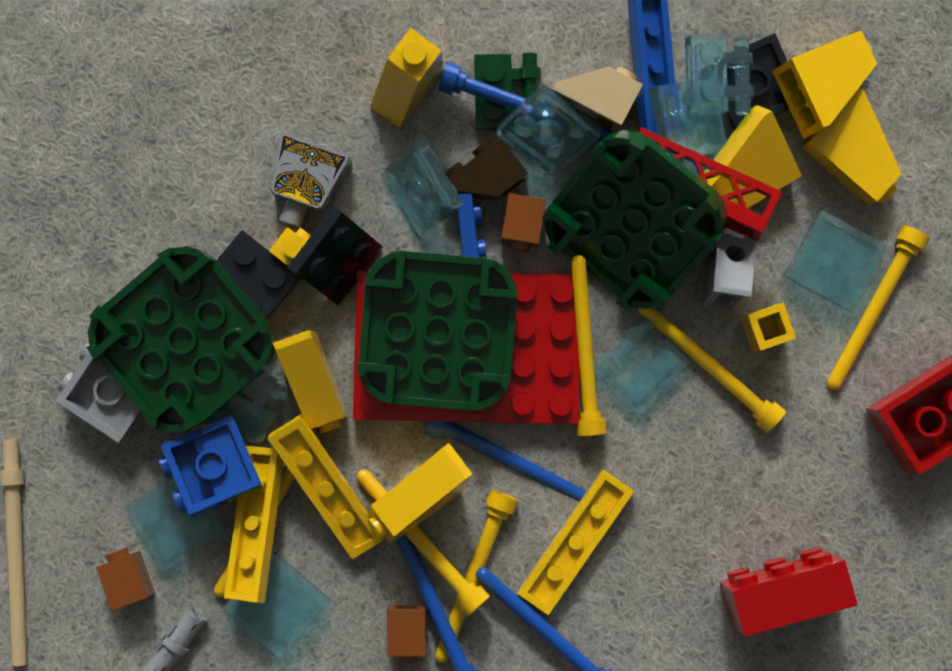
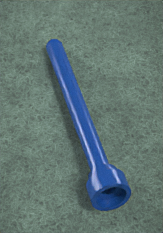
M450 62L446 63L440 78L438 91L453 95L454 92L461 94L463 91L597 141H601L608 134L612 133L606 127L467 77L468 73L461 71V66Z
M429 421L423 432L435 439L438 437L443 439L449 437L578 501L586 493L585 490L454 422Z
M404 534L396 542L455 671H480L479 668L475 669L473 663H468L417 549Z
M479 568L477 570L476 579L578 671H612L611 669L606 670L603 667L598 668L487 568Z

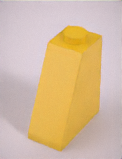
M410 27L387 58L370 108L401 129L443 72L442 50Z
M862 30L793 57L772 71L803 139L821 131L833 122L876 67L877 62L872 53L871 46L867 43Z
M859 87L828 127L813 134L801 148L861 201L870 206L878 201L883 204L894 194L898 188L894 183L902 175V172L865 91Z
M758 105L750 109L713 159L778 190L802 176L773 112ZM721 175L707 180L708 184L720 196L734 192L729 179ZM738 184L739 189L746 188L745 186ZM753 192L742 197L748 209L767 196ZM736 198L730 200V201H732V202L738 204Z
M308 330L274 342L275 351L308 426L311 429L318 427L320 434L342 427L339 419L347 417L318 333Z
M448 443L370 506L368 513L370 516L368 520L369 526L379 539L385 537L391 545L460 495L470 480L472 472Z

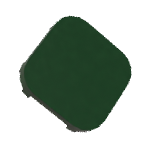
M621 130L608 134L595 146L557 197L548 206L542 220H545V231L550 241L547 245L556 257L561 251L571 259L576 255H582L586 259L587 271L620 297L616 302L617 305L628 311L631 307L643 309L654 307L657 310L668 302L671 295L711 251H714L727 227L728 212L723 199L713 187L655 141L636 131Z
M188 246L168 248L157 254L158 259L103 306L98 305L89 316L91 318L88 329L89 346L86 347L92 359L100 361L145 415L143 420L154 429H161L171 433L192 430L205 423L265 371L272 362L275 352L273 345L275 342L274 331L265 316L214 257L206 251Z
M403 250L391 252L378 259L367 272L364 282L365 290L357 367L358 377H360L366 390L379 401L389 404L474 411L483 410L496 403L507 390L511 378L518 297L516 284L509 271L497 261L485 257L455 256Z

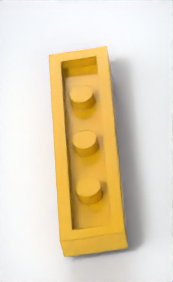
M301 414L268 435L269 442L352 560L384 540V537L379 539L368 524L370 519L368 511Z
M246 446L262 486L238 496L224 598L265 603L284 462L274 448Z
M602 469L520 586L517 594L549 616L635 491Z

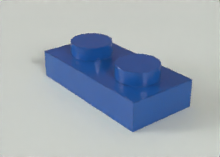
M472 193L456 195L463 256L487 258L485 239L477 240L476 225H483L481 203H473Z

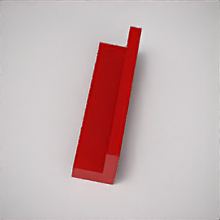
M640 128L639 133L651 138L666 151L675 154L674 157L677 160L686 159L694 163L698 176L706 183H708V179L720 175L729 179L734 192L721 196L728 212L726 228L756 242L759 241L782 191L645 128ZM703 168L710 170V172L704 173ZM738 184L743 185L746 188L739 189ZM758 192L769 197L770 200L763 215L747 209L742 196ZM736 198L738 204H736V203H734V202H732V201H730V200Z

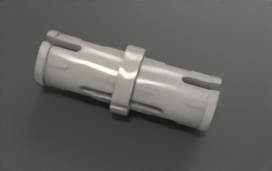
M188 606L170 633L166 632L162 636V644L143 667V671H170L181 656H186L190 650L189 644L203 625L206 624L207 618L198 611L193 613L194 608Z

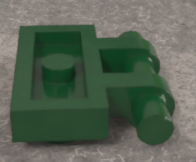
M523 53L522 68H512L511 54H474L475 80L512 93V82H523V97L542 104V101L538 100V81L541 80V68L537 67V53ZM475 96L476 130L513 129V115H524L525 129L539 128V119Z

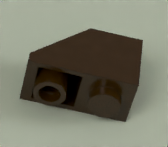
M502 138L494 143L489 139L472 152L475 158L464 166L461 162H458L443 174L446 180L441 183V188L446 194L460 195L472 193L473 198L498 201L526 180L528 172Z

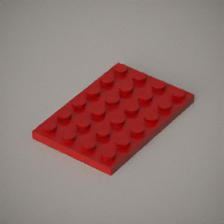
M358 270L356 278L353 420L579 424L580 363L572 274L510 273L516 284L518 299L509 385L496 403L483 410L469 411L389 404L379 401L366 390L360 377H358L357 362L360 348L364 282L369 270Z

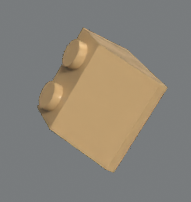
M608 66L556 82L549 104L570 115L606 127L614 133L619 131L643 84L636 81L638 77L633 72L622 67H617L615 70Z

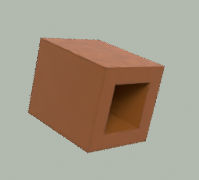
M509 193L501 237L502 242H508L507 249L530 252V246L538 247L546 199Z
M128 548L105 555L107 563L96 567L111 611L148 598L155 593L141 551L129 554Z
M389 605L387 609V657L396 656V661L403 663L419 661V656H426L427 651L426 606Z

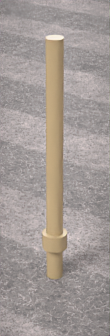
M18 439L2 440L4 470H0V485L4 486L11 665L24 666L27 665L20 496V484H24L23 469H19Z

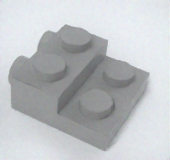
M88 343L79 356L82 362L75 373H68L60 383L58 391L61 393L56 402L117 443H122L142 412L100 361L92 359L86 348L89 346Z

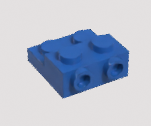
M232 414L160 444L164 453L163 456L158 457L161 468L166 478L173 476L178 490L172 492L180 513L187 511L192 519L228 504L227 501L262 486Z

